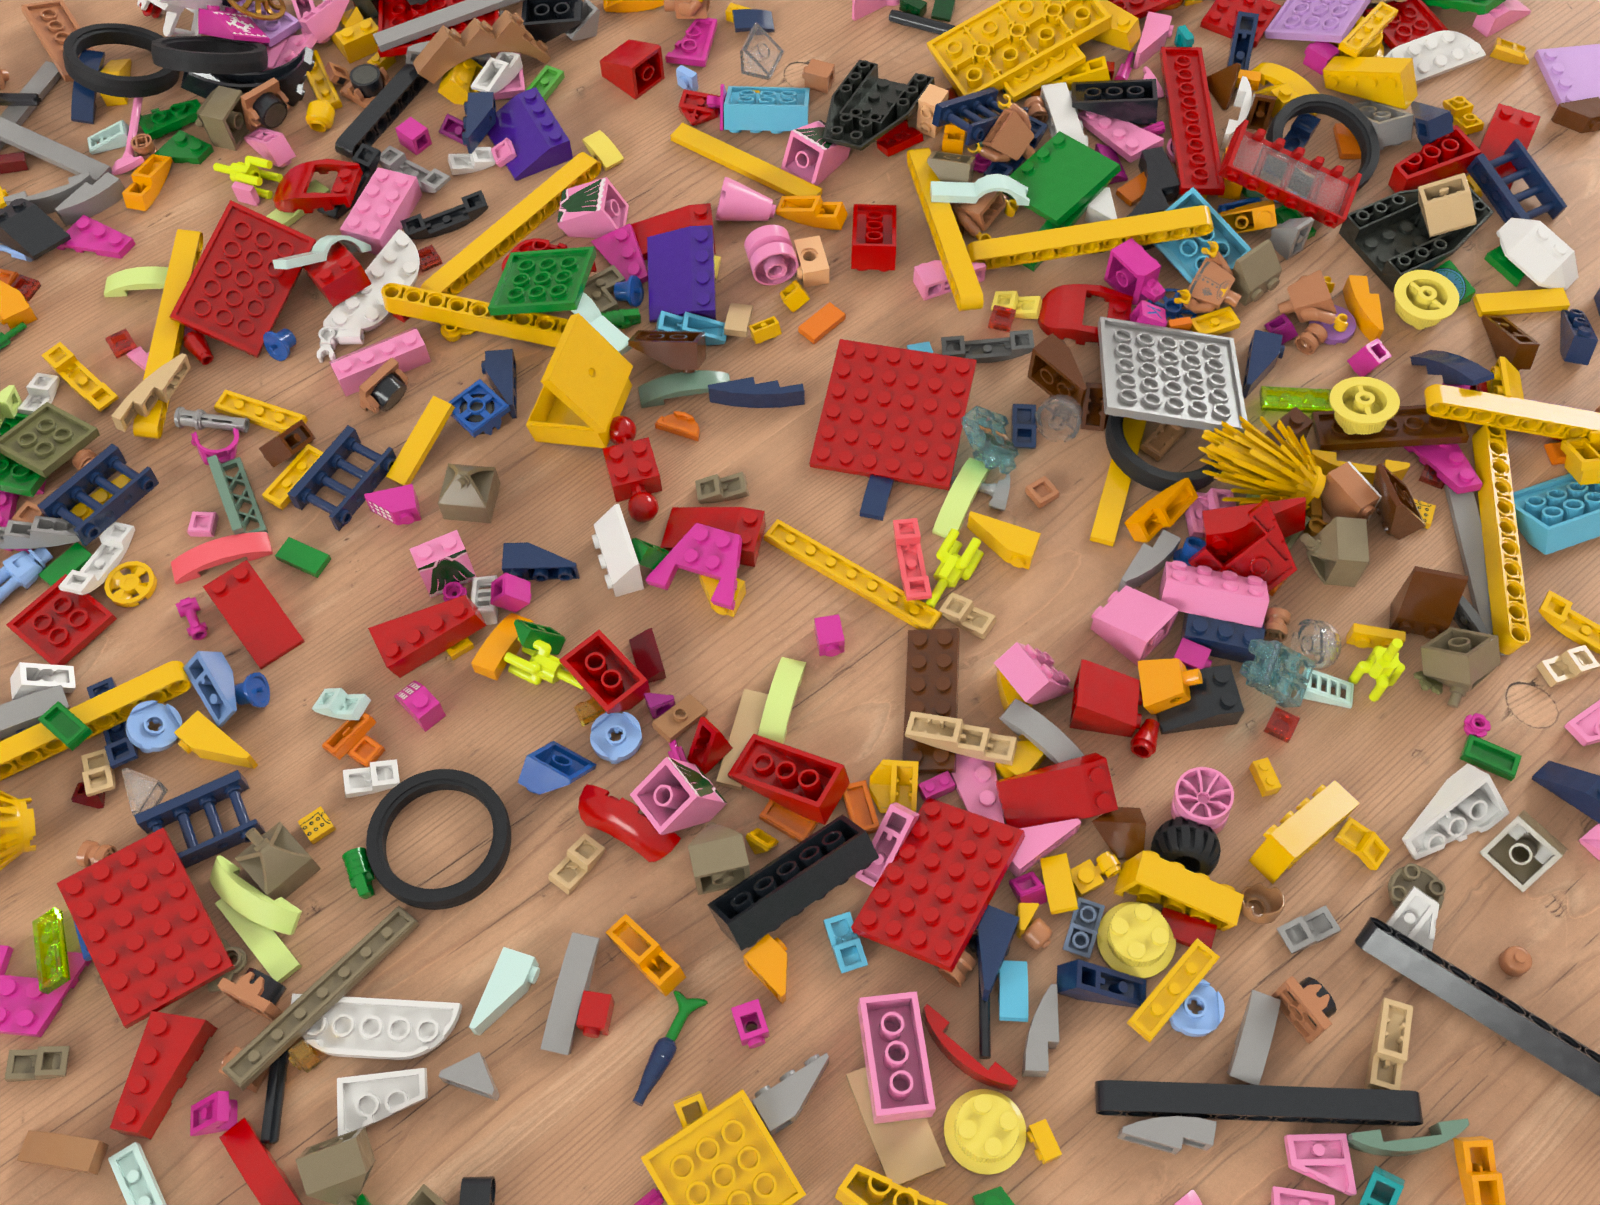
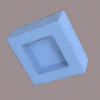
M680 65L676 69L677 85L682 89L697 91V73Z

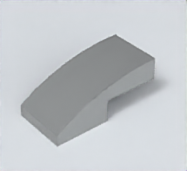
M1325 905L1304 917L1300 916L1278 927L1277 931L1290 953L1294 954L1341 932V929Z

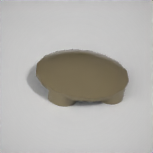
M1410 863L1397 869L1390 877L1388 893L1396 909L1413 886L1439 903V910L1441 909L1446 890L1445 884L1428 869Z

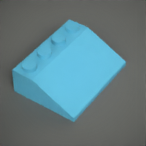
M728 86L724 102V130H729L732 133L750 130L751 133L771 131V133L780 134L783 131H791L808 125L810 88Z
M1194 187L1165 211L1200 205L1208 206L1213 222V231L1205 236L1153 244L1190 284L1205 258H1209V255L1201 252L1202 247L1210 250V245L1207 241L1217 242L1219 246L1218 251L1224 257L1231 270H1233L1237 259L1252 250Z
M1569 473L1513 492L1517 528L1526 541L1544 555L1600 536V483L1580 485Z

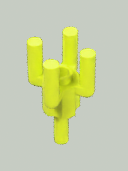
M246 156L245 163H232L231 166L220 163L213 165L214 171L229 174L231 181L253 185L258 196L266 199H271L273 192L257 188L256 186L262 185V179L280 183L283 178L282 174L259 169L258 167L271 169L273 163L270 160L254 156Z
M951 528L936 553V557L941 563L933 577L938 583L932 591V598L926 601L927 605L934 608L946 587L955 588L960 578L965 581L971 578L984 555L978 549L981 544L978 538L973 537L963 555L960 556L958 552L963 544L956 540L960 533L956 529Z
M536 640L534 642L533 648L536 650L522 647V652L532 656L530 661L510 652H507L504 657V661L511 664L508 672L534 685L541 684L542 679L552 684L561 679L581 690H585L568 671L564 670V666L559 662V658L550 654L552 650L551 645L544 641Z
M1398 638L1393 639L1388 648H1383L1379 645L1374 647L1366 661H1360L1349 676L1348 681L1353 684H1357L1364 673H1368L1376 680V685L1369 694L1371 701H1378L1387 687L1393 686L1404 672L1405 665L1399 661L1398 652L1403 646L1402 640Z

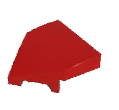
M684 89L678 108L691 126L698 125L719 117L720 108H708L707 96H720Z
M906 119L877 140V148L883 154L890 157L924 141L923 133L913 127H909L908 120Z

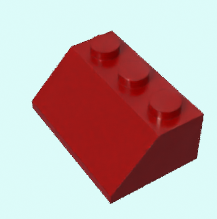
M600 629L559 659L564 668L607 714L630 710L645 699L644 693H651L648 680Z

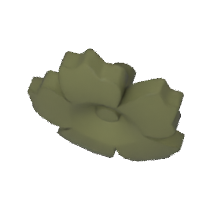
M1423 671L1413 674L1414 678L1420 680L1419 683L1422 690L1427 691L1431 689L1437 695L1443 692V684L1423 675Z

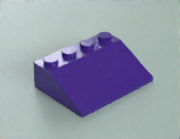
M536 87L515 95L496 112V123L487 135L494 146L505 138L512 141L517 157L507 163L506 166L515 181L573 159L570 140Z
M712 225L688 226L647 237L649 322H657L661 311L682 317L685 312L717 320Z

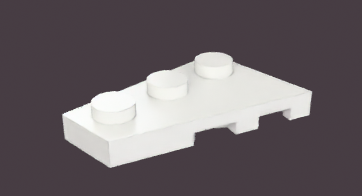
M427 1068L337 1078L338 1136L364 1126L366 1128L428 1099Z

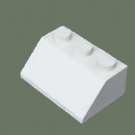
M616 504L594 524L596 534L591 536L595 549L600 548L602 553L598 555L601 568H606L608 572L607 575H604L607 588H613L615 597L642 590L644 586L639 562L620 505Z

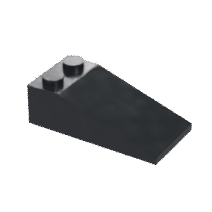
M1156 79L1071 83L1073 108L1134 124L1148 125L1150 123H1157L1158 95Z

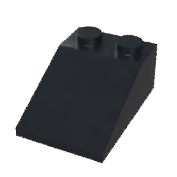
M523 0L521 16L524 20L523 25L536 41L541 40L546 43L581 24L583 0Z
M23 198L15 199L10 205L0 209V243L34 260L71 239L65 230L36 204Z
M1222 665L1200 669L1203 683L1189 686L1191 699L1188 702L1156 714L1161 735L1238 724L1244 713V708L1231 666Z

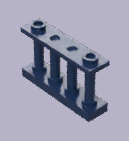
M991 87L937 103L932 124L936 127H941L952 123L967 132L965 142L967 146L982 142L1004 110L1000 109L997 104L999 90ZM1022 107V109L1028 113L1029 108ZM980 114V115L984 116V117L987 118V119H983V118L979 117L978 115ZM963 119L969 120L970 122H972V124H969L968 122L964 121Z
M1518 138L1510 144L1504 155L1489 161L1484 153L1476 156L1466 168L1505 223L1510 218L1531 220L1545 213H1548L1552 220H1554L1567 207L1566 203ZM1511 162L1517 171L1501 178L1494 168ZM1523 178L1529 189L1513 195L1507 185ZM1535 195L1542 205L1525 212L1519 202Z
M347 425L287 494L294 507L303 510L307 504L311 503L329 513L335 529L340 531L345 524L350 522L353 514L366 500L364 494L372 493L386 477L396 460L393 449L388 447L381 455L360 444L361 441L356 429ZM352 452H357L375 463L366 472L345 460ZM338 469H342L361 480L351 489L331 477ZM323 486H327L345 496L337 507L316 496Z
M111 444L37 506L44 517L63 518L75 526L74 532L81 543L87 546L146 494L152 491L159 482L150 467L147 466L142 472L138 473L125 465L127 462L120 449ZM116 471L131 479L122 489L107 480ZM99 486L113 495L103 505L89 496ZM80 502L95 511L85 520L70 512Z
M239 770L134 815L137 825L147 834L164 828L175 821L179 822L188 848L178 853L185 869L241 843L251 842L245 835L251 828H255L260 835L266 833L257 819L251 821L249 819L241 793L250 788L247 780ZM230 798L240 826L224 833L215 805L220 801ZM204 809L214 837L198 844L189 817L191 814Z

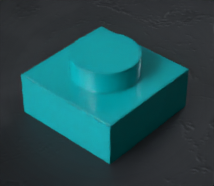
M1186 25L1177 28L1174 40L1176 47H1192L1194 44V36Z

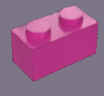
M946 771L918 784V792L924 802L930 798L936 800L953 792L956 784L949 772Z

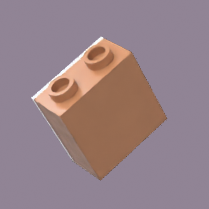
M1348 461L1327 474L1326 483L1321 494L1322 508L1332 519L1335 517L1366 519L1368 524V520L1375 512L1382 496Z

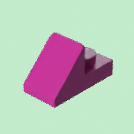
M217 1091L191 1106L190 1136L228 1131L237 1123L238 1102L235 1099H229V1091Z

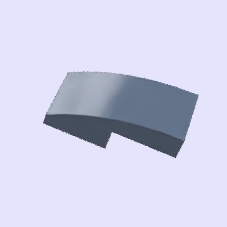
M1078 897L1079 909L1073 911L1062 950L1090 959L1105 906Z

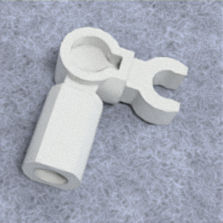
M328 327L321 328L318 333L321 348L317 351V358L320 363H323V358L326 355H329L331 361L336 359L333 350L336 349L338 343L340 345L364 344V331L362 328H349V330L338 331Z

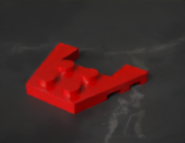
M1265 498L1248 512V516L1264 533L1225 563H1222L1205 546L1188 559L1189 564L1193 567L1207 566L1213 571L1218 572L1232 571L1238 576L1260 577L1263 581H1266L1268 592L1296 572L1297 567L1271 505L1267 498Z

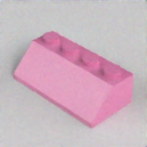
M413 327L329 361L345 396H349L359 392V386L392 357L399 362V369L403 372L429 363L431 360L423 339L417 328Z

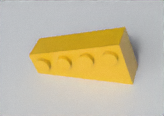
M1098 0L1111 16V28L1092 38V40L1131 51L1141 37L1138 18L1108 0Z
M1334 56L1322 70L1325 88L1404 110L1418 96L1413 58Z
M1333 781L1327 787L1322 784L1312 794L1314 797L1312 800L1306 797L1296 807L1298 811L1295 814L1289 811L1279 821L1281 823L1279 827L1274 824L1263 834L1266 840L1248 861L1272 884L1280 878L1286 869L1289 870L1305 853L1312 850L1323 837L1325 838L1342 823L1360 804L1336 781Z
M1143 850L1121 864V872H1119L1113 894L1122 897L1124 892L1137 896V902L1146 904L1148 902L1158 903L1165 908L1183 914L1187 913L1189 916L1217 925V929L1221 931L1237 926L1244 895L1236 892L1232 886L1218 884L1210 880V877L1205 874L1191 872L1185 869V866L1181 863L1169 862L1160 858L1158 853L1149 850Z
M858 1164L854 1165L839 1186L835 1196L843 1205H948L939 1200L935 1201L919 1194V1191L910 1187L905 1188L892 1182V1179Z

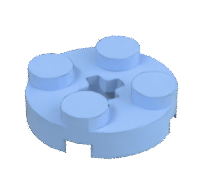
M154 700L145 701L135 706L130 712L126 721V734L130 742L138 747L141 752L164 751L173 746L179 739L174 732L182 725V718L179 712L169 704L164 705ZM149 722L159 723L161 726L158 728V731L150 730L148 728Z
M623 711L622 713L602 714L594 721L591 727L590 743L592 749L597 756L609 761L611 764H619L621 761L631 758L643 743L641 726L638 720L630 713ZM615 732L618 734L621 732L623 734L620 740L612 741L611 733Z
M1202 979L1169 1019L1172 1028L1191 1037H1203L1214 1032L1224 1017L1225 1006L1223 998L1218 991L1216 992L1210 986L1209 982ZM1191 1000H1195L1196 1004L1202 1007V1010L1198 1011L1197 1014H1193L1187 1007V1005L1191 1004Z

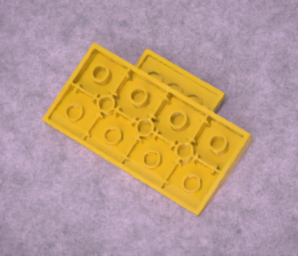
M1001 0L926 44L959 97L994 87L999 91L1004 89L1011 97V100L1016 102L1041 88L1042 85L1050 83L1085 63L1086 56L1078 46L1110 29L1111 16L1098 0Z

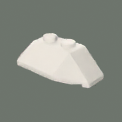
M1510 218L1496 232L1497 237L1500 238V245L1505 257L1538 286L1548 289L1564 288V291H1566L1579 277L1574 250L1541 221Z

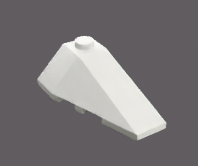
M1467 763L1446 780L1403 836L1402 841L1412 858L1418 860L1444 849L1447 843L1454 840L1461 842L1467 839V835L1476 831L1482 833L1491 829L1510 812L1490 775Z

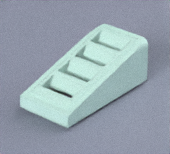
M120 120L88 137L89 152L93 155L125 147L129 125L124 120Z
M1304 669L1300 679L1299 698L1352 708L1353 683L1313 669ZM1312 683L1316 684V688L1311 687ZM1321 685L1326 686L1325 692L1321 690ZM1331 687L1335 688V695L1331 694ZM1341 689L1346 690L1345 699L1340 697Z

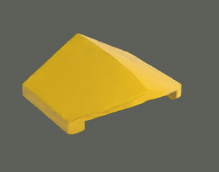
M1497 37L1489 57L1513 64H1529V59L1524 52L1525 46Z
M883 759L870 775L869 792L880 813H886L890 804L895 802L916 812L919 761Z

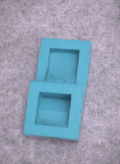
M846 912L824 919L823 923L841 974L867 966L868 962L861 940L857 934L853 933L851 928L853 924L851 913Z
M1004 960L998 974L999 1021L1028 1022L1027 961Z

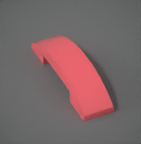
M917 518L893 520L896 553L906 600L931 599L932 593L929 577L926 575L918 520Z
M267 532L241 533L218 538L196 546L171 562L175 583L180 584L201 577L200 571L243 557H247L249 561L273 554Z

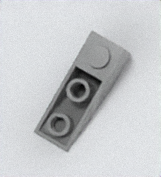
M827 1053L821 1057L819 1054L810 1057L804 1062L805 1067L799 1071L790 1070L780 1077L779 1080L781 1082L771 1088L768 1085L755 1093L756 1098L752 1100V1104L771 1137L797 1120L829 1064Z

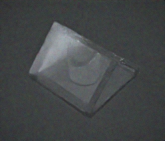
M757 22L753 25L740 50L741 74L769 80L784 50Z

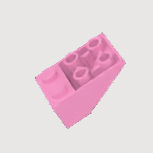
M1016 642L994 662L1027 703L1036 705L1073 691L1069 686L1071 681L1067 675L1061 670L1058 672L1054 668L1053 664L1055 662L1052 657L1045 651L1042 653L1038 648L1033 649L1029 644L1025 646Z

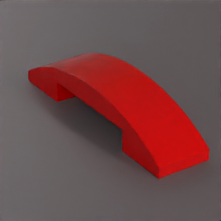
M926 1004L923 1008L922 1017L930 1036L940 1051L957 1068L971 1078L992 1088L1012 1092L1018 1080L997 1062H994L989 1070L982 1066L945 1034L950 1022L930 1005Z

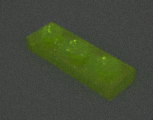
M1261 386L1259 391L1260 407L1262 411L1289 412L1295 407L1303 413L1332 411L1333 409L1329 401L1332 389Z
M52 908L32 922L39 991L46 994L51 993L71 980L63 912L57 908Z

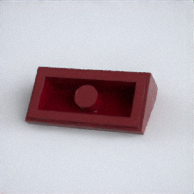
M24 151L0 155V174L29 170Z
M652 628L630 639L629 643L636 667L648 680V683L665 679L664 666Z

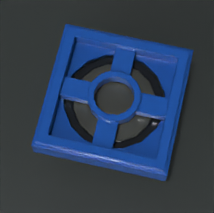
M481 379L448 402L455 407L451 416L474 438L481 434L492 435L494 428L500 429L501 418L511 411L510 406Z

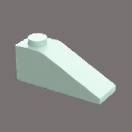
M503 947L469 1026L475 1035L480 1036L528 992L531 983H536L540 968L535 957Z

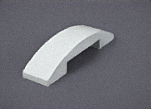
M1245 76L1241 78L1233 105L1241 107L1238 121L1229 119L1221 146L1222 150L1229 146L1235 129L1248 118L1252 103V91L1249 81Z
M118 522L110 525L99 536L101 541L99 548L80 571L71 570L58 586L59 589L85 595L103 584L109 573L119 565L133 538L135 527Z

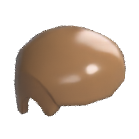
M1260 882L1253 886L1245 887L1241 892L1244 898L1240 911L1248 920L1256 924L1272 923L1285 907V897L1277 887L1268 889Z

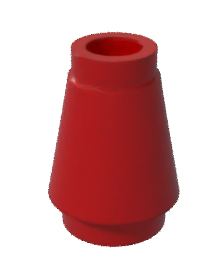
M191 331L184 336V347L203 365L213 361L214 356L204 334L198 331Z
M1146 719L1130 742L1132 753L1140 758H1149L1156 752L1160 727L1156 720Z

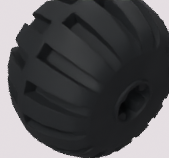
M1176 817L1175 820L1170 819L1162 824L1155 832L1151 843V851L1158 853L1160 858L1169 862L1181 863L1185 866V869L1207 876L1216 868L1221 853L1218 837L1211 827L1203 824L1197 825V822L1189 819L1186 821L1183 817Z

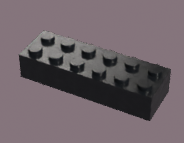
M842 814L707 905L721 931L743 951L755 945L760 938L769 932L777 930L782 923L792 916L799 915L804 908L814 901L824 898L836 886L846 883L851 876L860 870L868 868L879 856L867 832Z

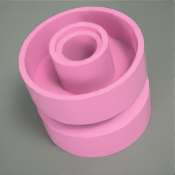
M765 225L755 229L747 236L744 248L754 279L758 283L763 285L781 284L789 280L796 273L798 260L789 233L784 227Z
M1197 767L1186 771L1179 778L1175 787L1171 804L1172 819L1175 820L1176 817H1183L1186 821L1189 819L1197 822V825H1206L1211 827L1216 834L1219 833L1227 823L1234 800V791L1230 781L1221 772L1212 768Z

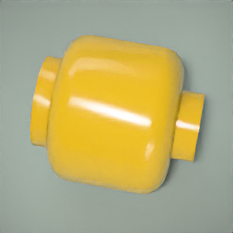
M324 99L313 100L308 105L305 120L312 130L325 132L332 128L335 109Z

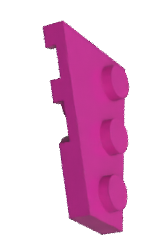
M695 19L685 31L686 35L681 41L678 40L674 50L668 52L665 56L666 63L705 67L717 29V19Z
M83 215L66 231L71 239L58 246L57 249L65 250L66 248H71L80 253L91 251L100 256L122 259L136 244L133 238Z
M627 224L591 241L607 262L618 269L625 278V281L631 275L637 276L641 283L648 281V270L631 224Z
M1458 444L1404 447L1409 453L1414 452L1420 457L1419 462L1424 466L1429 465L1437 472L1436 476L1456 494L1479 491L1483 483Z

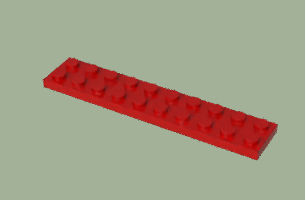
M1161 47L1160 60L1176 171L1180 182V195H1184L1192 187L1200 195H1224V178L1218 175L1221 160L1202 47Z

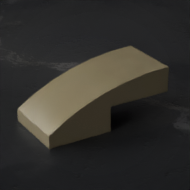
M743 472L720 478L718 474L695 481L699 503H716L749 496L746 476Z
M40 1046L38 1049L9 1050L5 1080L7 1082L65 1077L70 1046Z

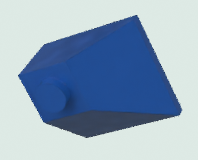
M552 741L526 756L517 783L526 787L528 791L540 795L570 785L594 770L597 764Z

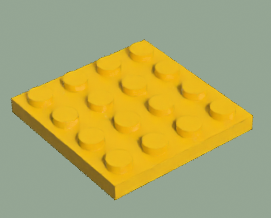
M740 1089L640 1157L668 1205H792L806 1195L743 1089Z

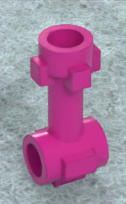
M188 597L180 600L175 605L180 617H187L190 627L187 628L189 637L192 636L194 640L205 638L208 628L205 622L200 623L196 612L201 610L196 598Z

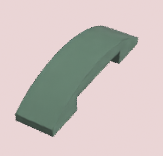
M698 370L693 373L679 372L656 378L638 387L641 408L664 405V399L709 393L708 385L730 381L729 373Z
M1468 1118L1438 1122L1429 1127L1431 1136L1385 1142L1383 1141L1380 1129L1355 1132L1347 1135V1141L1350 1148L1368 1154L1395 1157L1408 1156L1440 1146L1456 1137L1470 1124Z

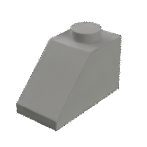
M1312 217L1294 218L1282 224H1277L1272 229L1270 238L1274 249L1286 260L1302 251L1314 219Z

